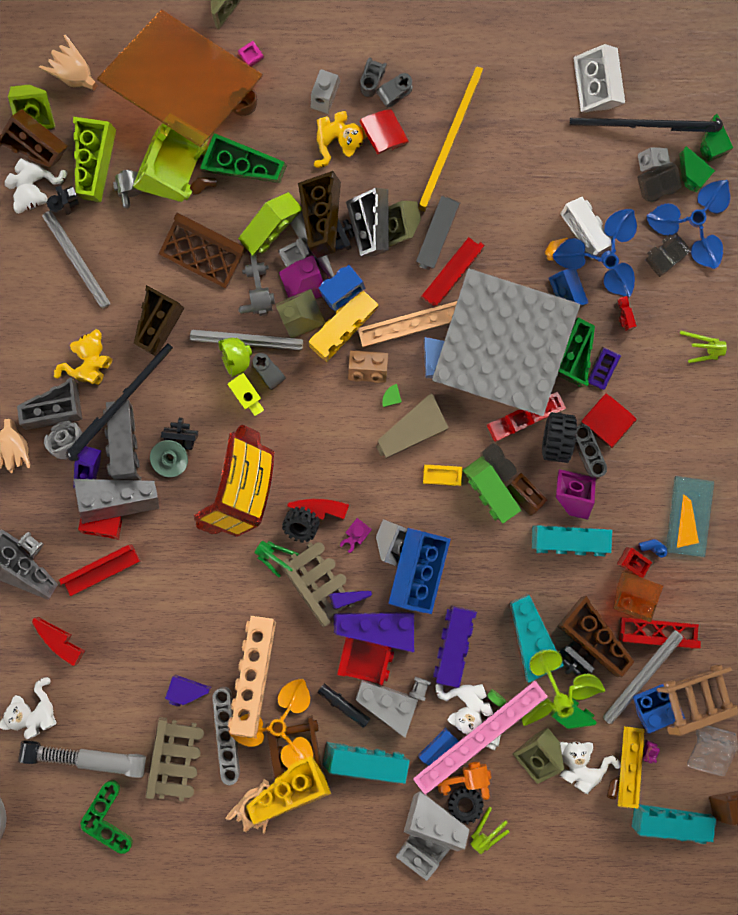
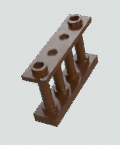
M313 715L308 717L309 723L286 727L285 734L310 731L312 738L310 744L312 750H314L315 762L322 771L316 737L319 727L317 720H314ZM267 731L274 778L276 780L288 768L282 765L281 751L284 748L278 744V738H281V735L276 736Z

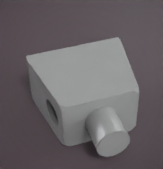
M320 69L311 93L312 109L329 114L341 82L338 75Z

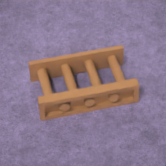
M722 664L710 667L711 670L677 682L675 680L663 683L664 686L657 688V692L668 693L674 713V725L667 727L669 735L681 736L738 715V705H733L730 702L723 678L724 673L732 671L731 667H722ZM713 677L716 679L722 701L721 708L718 709L714 707L707 679ZM700 682L707 708L704 714L698 711L692 689V684ZM681 688L685 690L691 712L690 719L688 720L683 719L676 690Z

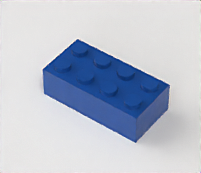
M407 528L389 604L432 614L451 539Z

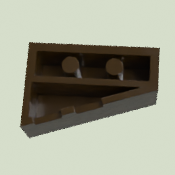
M146 285V295L141 307V318L138 320L133 344L156 356L170 335L184 307L179 302Z

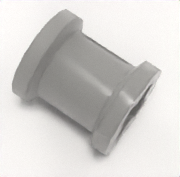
M27 532L17 545L25 548L30 552V556L34 557L44 544L36 541L31 537V533Z
M415 677V684L412 692H409V696L425 701L426 698L424 696L431 682Z

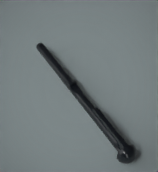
M570 118V125L653 127L671 128V131L714 133L719 132L723 127V122L719 118H716L715 121Z
M169 343L162 348L129 387L122 391L123 394L100 419L97 417L73 443L71 448L67 449L66 456L70 461L80 459L78 454L173 349Z

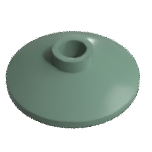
M165 440L153 447L150 453V462L153 469L160 475L175 477L186 469L188 455L179 443ZM168 454L173 455L174 458L170 459Z

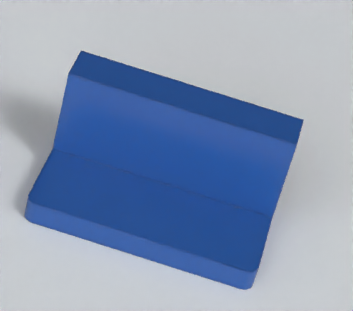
M575 268L563 270L549 277L555 296L578 303L580 306L588 304V299Z
M445 727L418 756L423 763L429 766L459 741Z

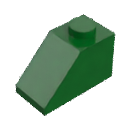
M714 115L710 121H715L716 118L720 119L719 115ZM724 126L717 133L705 132L700 144L701 154L708 162L728 154L733 149Z
M686 146L679 154L681 180L687 189L697 192L715 170Z

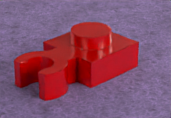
M621 297L617 300L621 309V316H619L620 324L625 328V331L632 330L637 326L632 308L629 306L628 297Z

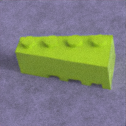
M73 116V123L75 124L76 194L83 200L101 202L116 129L107 121Z

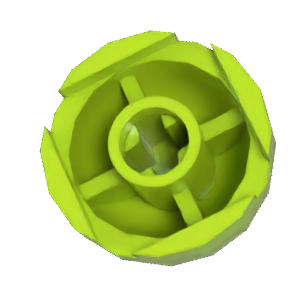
M233 337L218 341L219 350H223L222 360L229 375L234 377L245 372L250 364V356H252L250 346H245L242 340Z

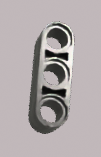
M584 424L577 426V431L578 429H583L586 432L584 439L576 435L575 446L588 475L594 478L605 475L607 465L590 427ZM587 446H590L593 449V455L591 457L587 456L585 453V448ZM594 464L600 465L601 472L599 474L593 472Z

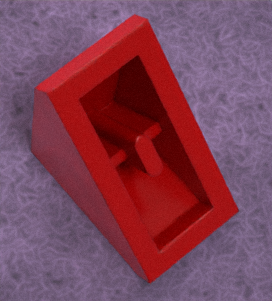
M626 547L617 564L643 579L652 562L635 549Z

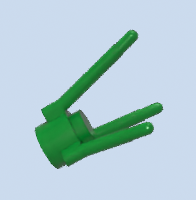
M261 541L254 552L258 555L257 559L262 561L278 578L281 575L267 561L270 558L290 572L293 571L290 566L273 555L275 550L272 548L290 555L295 553L298 556L299 553L275 545L270 541L267 543Z

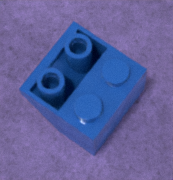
M350 265L339 269L335 276L323 281L319 287L324 301L334 311H337L366 289L363 281Z
M664 684L632 696L638 717L647 733L673 724L675 721L668 693L657 692V688L664 686Z

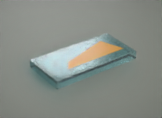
M675 476L666 543L667 552L705 557L714 481Z

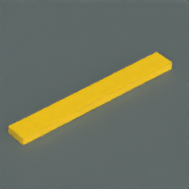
M477 66L474 70L419 203V210L425 212L481 78L483 68Z

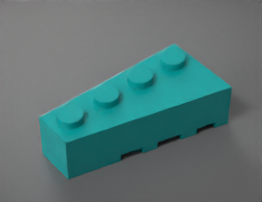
M536 525L532 529V549H537L536 553H548V550H556V554H567V551H575V555H587V552H594V556L606 557V553H611L612 530Z
M526 594L511 601L510 607L516 628L525 678L530 683L547 674L546 672L543 675L537 676L532 673L530 660L533 655L543 650H557L530 595ZM563 663L557 669L563 667Z
M326 742L322 765L332 774L406 784L410 760L400 752L389 754L380 749H374L373 751L360 746L352 747L345 744Z
M639 804V809L634 808L632 828L639 836L672 838L680 841L694 840L700 844L714 841L716 818L711 814Z

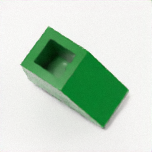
M573 698V713L570 716L560 717L554 709L550 713L554 719L567 729L593 726L597 723L593 719L595 715L586 708L582 711L577 707L579 703Z

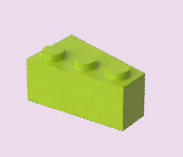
M289 192L276 197L263 205L238 239L252 255L259 252L262 254L269 249V244L302 211V207Z

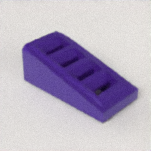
M602 347L588 378L589 384L605 390L621 355ZM608 355L612 357L613 361L605 359L604 356ZM601 362H604L606 364H609L610 367L606 368L600 364ZM598 368L607 372L606 376L597 372ZM594 376L604 379L603 383L593 379Z
M371 591L332 593L329 597L333 608L338 609L371 597L372 593Z

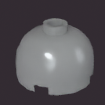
M63 421L51 428L52 432L49 436L46 434L44 445L49 453L56 458L67 460V449L71 448L83 432L75 422Z

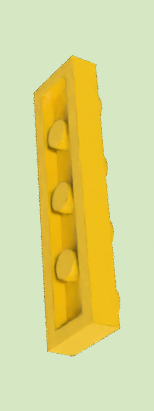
M624 726L618 806L639 809L645 729Z

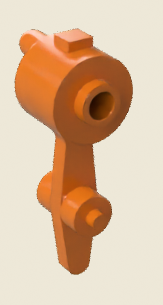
M478 761L468 763L467 767L463 768L464 775L447 777L437 785L439 793H443V796L448 795L447 792L451 791L450 784L465 782L466 789L481 788L482 798L488 800L490 798L488 786L490 785L489 779L492 778L491 770H487L486 764H480Z

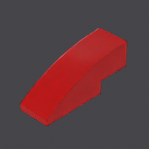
M327 499L298 500L289 502L287 507L293 509L295 507H299V509L305 507L304 510L306 511L310 509V513L314 512L316 514L315 517L324 520L326 513L345 519L350 506L349 504Z
M40 617L33 618L32 623L51 650L69 664L77 665L85 650L69 642L72 634Z

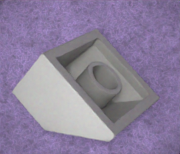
M384 519L376 535L382 561L398 567L407 529Z

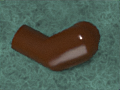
M198 177L190 186L191 194L198 195L206 187H216V178Z
M617 776L610 782L607 797L615 800L617 798L620 776Z

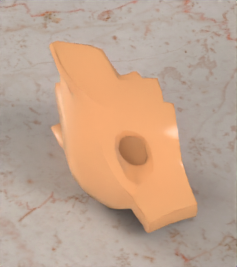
M64 35L69 48L60 45L59 47L62 52L51 51L54 60L49 59L48 62L53 68L41 65L39 67L59 78L68 86H84L95 90L98 85L91 77L89 66L70 39Z
M4 419V429L0 431V468L4 465L10 473H13L15 466H22L23 462H25L27 468H30L29 449L26 439L18 432L13 420Z
M263 780L259 787L247 791L225 819L232 820L237 815V821L242 820L244 832H247L252 827L259 829L262 826V833L265 834L269 819L253 825L247 805L270 786L269 781Z

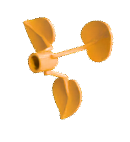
M296 679L289 682L279 692L278 704L283 708H287L280 720L276 719L271 722L270 727L262 728L263 720L260 718L256 738L230 734L232 738L242 745L254 747L264 741L263 731H270L276 736L281 735L289 744L281 751V760L287 768L293 763L309 756L313 757L312 746L305 738L297 737L292 742L285 734L286 724L284 719L289 711L301 713L310 704V693L304 679ZM249 713L241 716V721H246L249 718Z

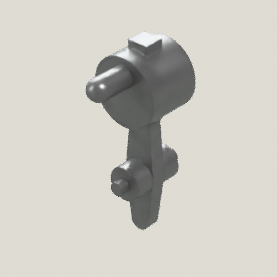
M131 170L121 171L115 176L116 182H113L114 190L118 191V196L121 197L124 208L130 207L129 197L142 193V191L133 187L138 172Z
M250 253L252 264L246 265L242 272L247 274V277L254 276L256 289L249 291L251 304L240 306L238 311L240 313H259L260 316L267 315V312L273 311L272 304H275L274 294L269 292L268 287L262 288L260 275L266 274V270H269L268 265L265 266L264 262L257 263L256 254L252 255Z

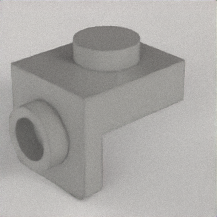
M649 148L638 154L641 172L651 168L666 169L670 167L667 148Z
M299 238L296 242L280 249L278 253L285 266L288 267L296 261L307 258L310 249L308 244Z

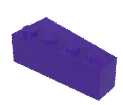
M452 605L451 609H447L445 620L448 621L447 628H443L441 639L444 640L443 647H439L437 658L440 659L439 666H435L433 673L436 683L460 687L465 666L464 657L467 656L469 649L468 638L472 636L473 632L472 618L476 619V611Z
M334 613V633L414 652V613Z

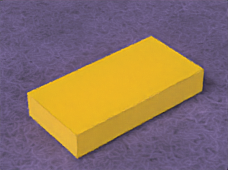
M424 464L423 484L461 486L462 467Z

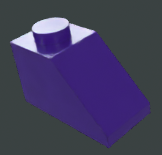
M86 446L78 454L80 459L75 461L74 479L96 480L101 462V450Z
M175 674L172 677L165 699L169 700V704L180 707V704L185 705L209 693L212 687Z

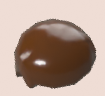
M245 88L233 92L229 96L228 104L230 109L239 116L252 114L257 107V94L254 89L248 91Z

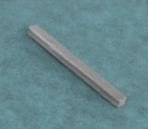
M47 211L42 217L102 309L108 307L110 301L51 211Z
M191 330L190 332L191 341L218 343L222 339L233 337L242 340L245 346L290 350L303 349L302 339Z
M675 630L614 702L603 716L607 723L612 724L632 701V696L637 695L683 640L681 633Z

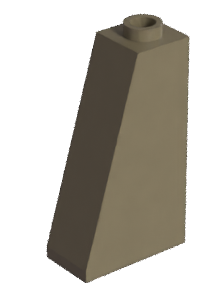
M433 394L428 395L378 440L379 445L376 448L380 456L384 455L385 458H389L448 430V425Z

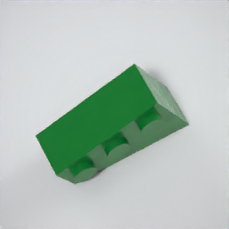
M579 317L575 319L557 376L579 387H587L589 383L588 373L591 366L590 355L593 349L595 325Z

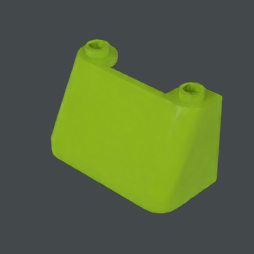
M169 114L152 137L133 187L142 192L179 202L187 201L192 193V190H190L191 185L188 184L197 159L201 155L204 156L209 147L207 143L210 137Z

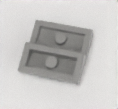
M410 835L396 857L425 880H428L450 849Z

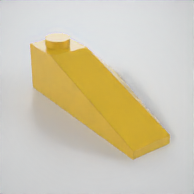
M309 756L293 763L286 772L274 780V783L251 801L247 808L253 825H256L330 795L331 792L324 774L313 757Z

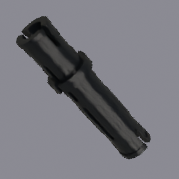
M325 683L318 690L317 693L330 702L332 707L335 706L362 728L370 721V717L345 700L340 692H335Z

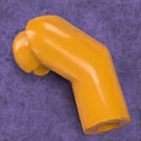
M568 238L554 240L549 243L545 250V255H547L546 257L549 261L554 260L553 253Z

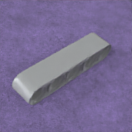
M220 687L213 694L220 775L223 783L232 785L237 782L240 776L237 741L232 736L229 740L223 739L222 732L229 731V720H222L220 712L226 711L229 714V719L233 718V698L229 688ZM218 692H225L227 700H219ZM224 751H231L234 755L233 758L226 759ZM226 771H234L235 778L229 779L226 776Z

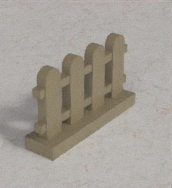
M310 542L307 544V550L298 556L295 553L291 555V561L288 559L283 561L293 571L290 572L282 566L281 568L321 626L325 627L331 623L329 618L333 617L334 619V613H338L346 606L351 608L354 604L352 603L338 609H334L332 603L329 604L325 597L335 590H338L339 593L345 592L342 586L346 583V577L343 574L334 576L331 570L335 567V561L331 558L324 561L320 556L324 551V545L320 542L313 545ZM316 558L319 565L307 572L304 565ZM299 569L303 576L300 577L296 571ZM327 574L330 580L318 588L315 581ZM311 585L314 592L311 593L307 586ZM322 601L325 607L322 609L318 602Z
M159 717L146 798L154 799V794H159V798L164 799V795L177 796L179 801H184V797L190 798L193 796V787L186 784L187 778L196 777L197 769L195 766L190 765L191 759L199 758L201 754L200 749L193 746L194 739L200 740L204 736L203 729L196 727L197 723L192 722L191 726L177 724V720L167 723V718ZM165 735L169 736L168 743L163 742ZM174 737L188 738V745L174 744ZM161 755H166L165 762L160 761ZM171 756L186 758L185 765L170 763ZM158 774L162 775V781H157ZM167 777H182V783L167 782Z

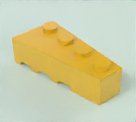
M364 291L360 292L345 306L343 305L336 311V315L329 319L318 333L312 336L309 341L310 348L327 363L378 309V304Z

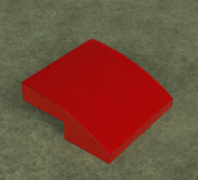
M392 109L371 114L360 120V124L377 155L409 143Z
M605 393L583 418L581 423L589 426L591 431L600 440L613 448L637 421V418Z

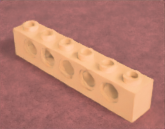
M251 616L250 621L246 623L245 631L248 632L247 640H244L242 645L244 657L239 662L241 674L240 679L237 678L235 690L238 691L236 698H233L232 701L233 718H230L228 723V730H230L232 735L256 738L276 627L274 619ZM256 634H263L262 641L254 642ZM256 652L259 653V659L256 662H252L250 660L251 655ZM250 672H256V678L253 681L247 680V675ZM247 691H252V699L245 701L243 698L244 694ZM243 711L249 712V718L246 721H241L240 714Z

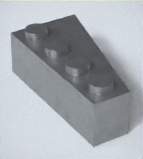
M129 399L107 422V427H105V436L109 441V445L106 446L107 457H110V464H107V470L114 480L142 481L141 476L139 477L136 468L140 467L137 453L134 452L138 446L136 436L132 434L135 431L133 406ZM115 401L106 402V409L103 410V414L112 406V404Z
M74 479L82 523L159 509L155 481Z

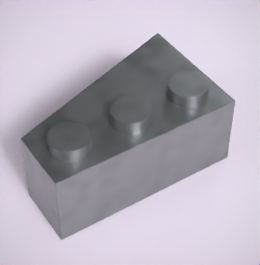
M374 188L346 201L360 256H376L388 251V189Z

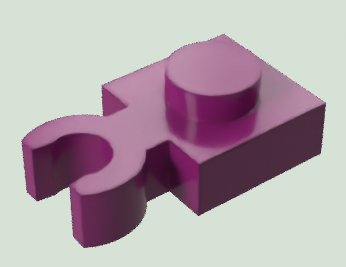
M356 518L346 531L349 538L344 539L340 546L342 547L344 543H350L351 548L348 552L351 553L355 547L354 543L358 542L361 545L372 529Z
M650 740L645 742L642 759L653 764L657 763L656 758L660 749L657 748L658 745Z

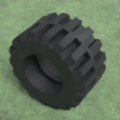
M555 412L549 414L542 443L544 460L562 463L570 461L577 435L575 415Z

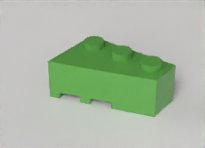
M478 458L462 470L469 479L468 483L480 494L478 497L484 506L487 505L490 508L489 514L495 521L498 519L503 524L521 511L492 465L483 458Z

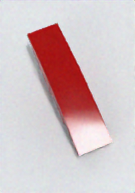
M557 391L550 395L543 416L519 409L486 426L494 442L547 418L551 412L558 413L566 409Z

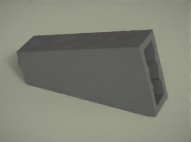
M441 196L416 262L420 263V267L430 270V267L435 268L461 202Z

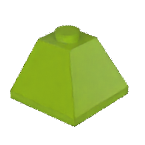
M32 85L10 87L8 99L13 115L22 109L46 129L55 128L50 103L45 90Z

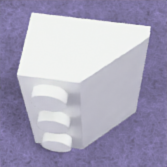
M603 44L574 57L581 112L607 110L625 103L618 48Z
M583 197L567 203L560 214L576 238L584 243L585 251L599 256L611 248L612 237L604 232L601 219L591 211V204L584 200Z

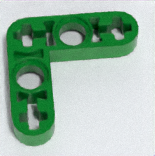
M109 780L101 787L81 821V829L114 851L125 854L133 845L132 838L103 820L120 792L119 783ZM113 785L115 793L112 792L108 798H105L104 796L108 792L106 786L110 787ZM98 801L105 804V811L99 812L96 810L95 805ZM93 815H96L97 817L93 821L95 827L91 826L88 828L86 820L89 821ZM105 828L110 829L112 832V836L109 839L102 836V830ZM116 834H117V835H119V836L117 837V840H119V841H121V842H122L123 840H126V841H127V842H126V845H127V846H124L123 848H121V847H120V845H121L120 842H118V841L116 840L114 843H112L111 841L115 838V836H116Z

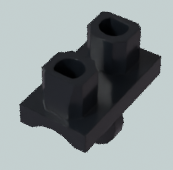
M61 185L55 187L57 195H53L47 200L49 210L60 212L64 208L66 215L71 214L70 208L79 205L73 186L62 190Z
M338 219L337 231L340 237L336 238L335 251L344 248L346 250L352 249L346 234H349L351 239L355 237L352 224L349 223L348 219L343 221L344 228Z
M179 417L178 423L171 422L170 428L164 427V430L161 432V438H164V441L171 440L176 442V439L183 440V448L192 450L199 431L190 430V424L184 423V418Z
M576 641L571 642L558 652L564 658L562 662L566 666L564 673L569 675L573 672L576 676L579 673L582 675L592 673L594 670L592 666L596 658L589 653H586L583 657L579 656L577 653L582 647Z

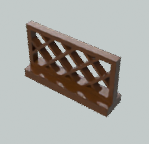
M176 212L174 222L160 249L159 255L227 289L247 248ZM177 226L184 228L185 237L176 239L174 232ZM194 236L201 237L203 245L193 248L190 238ZM187 239L190 249L181 252L178 242ZM175 243L178 254L172 256L166 254L165 251L168 245ZM215 244L220 254L210 257L207 246ZM204 248L207 258L197 261L194 251ZM192 252L195 262L190 264L184 263L182 255ZM228 253L237 256L234 263L226 265L224 255ZM221 256L224 267L214 270L211 259ZM208 261L211 271L201 272L199 263ZM225 269L227 278L224 283L217 279L215 272Z

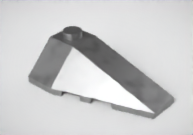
M1 529L0 581L49 600L58 584L43 567H39L34 562V557H31L30 553L27 554L22 547L17 545L18 539Z

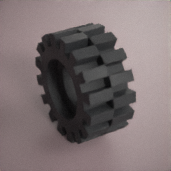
M295 507L287 512L282 523V529L285 530V535L289 534V538H295L294 541L296 542L298 539L301 543H304V540L309 542L310 539H314L319 528V518L315 517L316 514L314 512L310 513V509L306 511L304 510L305 507H301V509Z
M461 786L458 790H453V794H450L448 800L449 812L462 824L474 823L477 818L481 817V813L483 814L484 803L479 792L475 789L470 790L466 789V786L464 788ZM463 798H469L473 801V808L469 812H462L458 808L459 801Z

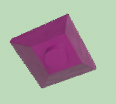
M313 255L296 261L279 272L288 298L309 289L312 290L315 299L322 297L319 287L323 280Z
M561 469L558 470L556 498L570 516L589 519L595 504L596 478Z

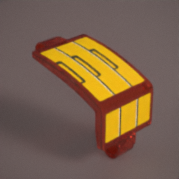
M240 425L236 432L229 434L224 468L215 502L194 515L197 529L212 535L223 531L237 537L261 524L271 487L274 450L261 445V436L258 431L246 425Z

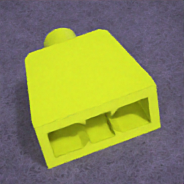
M244 373L228 383V386L244 409L249 407L254 416L264 410L258 401L261 397ZM249 392L252 399L246 400L244 394Z

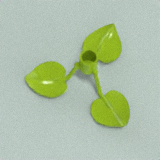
M543 650L536 653L530 660V669L537 676L547 672L556 696L553 703L549 699L543 700L523 716V726L540 720L551 713L553 709L555 712H558L560 717L570 716L573 713L572 705L574 703L572 698L583 700L595 694L605 692L602 682L591 674L580 675L573 680V686L569 687L568 698L567 695L559 692L551 674L552 670L557 669L561 665V655L554 650Z

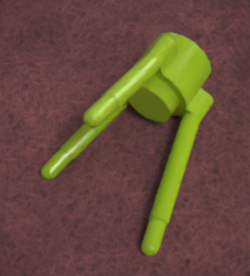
M680 331L681 335L709 342L708 344L692 343V347L707 348L708 354L711 355L689 359V363L710 359L718 360L719 356H725L727 350L725 341Z
M491 807L487 809L478 828L471 836L474 840L470 844L480 854L485 850L488 851L492 845L509 833V830H506L494 838L508 824L507 821H504L488 837L484 833L479 835L492 810Z

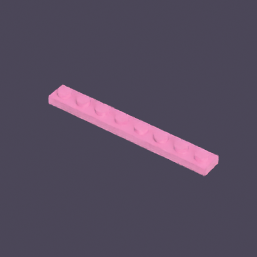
M534 681L413 778L426 795L548 696L538 683Z

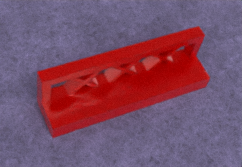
M468 237L421 297L433 307H437L483 251L485 245L482 242L477 244Z
M128 544L58 580L61 585L65 584L69 595L73 596L141 561L133 544Z
M621 617L619 640L622 642L663 645L669 637H666L661 630L668 625L672 626L679 633L686 627L693 628L692 639H687L683 636V640L677 647L698 649L701 647V641L698 640L699 624ZM625 622H633L637 629L632 634L625 633ZM647 624H652L656 631L652 635H647L642 628Z

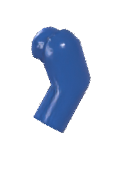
M656 539L638 543L640 552L651 550L661 558L667 555L666 546Z

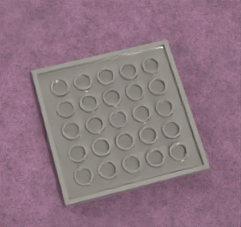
M468 268L432 381L543 416L580 304Z

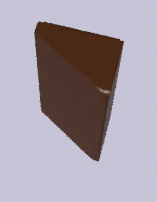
M522 473L506 486L514 500L530 516L536 513L547 501Z

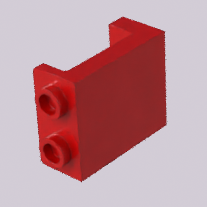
M346 637L337 675L362 679L383 686V682L388 681L390 670H387L388 662L392 663L394 651H391L392 647Z

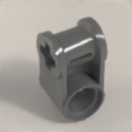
M371 57L368 58L360 83L361 93L365 97H372L376 94V90L385 74L387 63L384 62L382 64L373 61ZM366 83L373 84V87L367 88L364 85Z
M402 73L376 90L386 108L392 107L411 93L412 78L409 74Z
M258 353L254 356L253 366L270 390L286 379L281 370L266 354ZM258 359L266 360L264 367L262 365L257 366Z

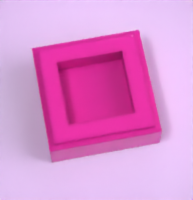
M254 41L238 50V54L248 68L264 58V55Z

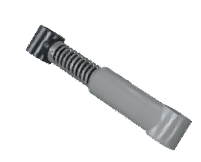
M25 740L21 741L18 762L25 764H36L38 761L65 763L66 765H76L80 769L119 773L129 777H144L146 756L80 749L79 752L78 750L76 752L75 750L73 752L72 750L68 751V749L65 751V749L61 750V748L58 750V748L54 749V747L52 749L49 747L48 749L47 746H41L40 742Z

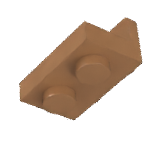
M350 350L348 380L386 383L388 353Z

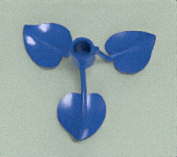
M719 180L704 186L700 190L697 200L700 205L705 207L702 210L693 211L690 217L679 219L681 216L679 208L674 204L667 203L658 206L647 215L646 218L649 225L656 232L665 236L676 234L679 230V223L689 221L693 227H699L701 240L693 244L691 249L692 258L702 266L716 269L723 257V245L721 240L715 235H709L704 238L703 224L707 218L705 213L707 209L712 213H720L728 207L730 203L728 180Z
M619 210L606 220L604 232L612 237L611 251H605L601 257L585 252V245L581 240L570 238L562 242L553 253L554 260L564 268L579 269L585 264L584 256L602 262L607 269H611L604 275L603 283L606 289L614 294L630 297L635 284L634 271L627 263L622 262L619 264V258L615 254V239L620 242H627L634 237L637 230L634 210Z

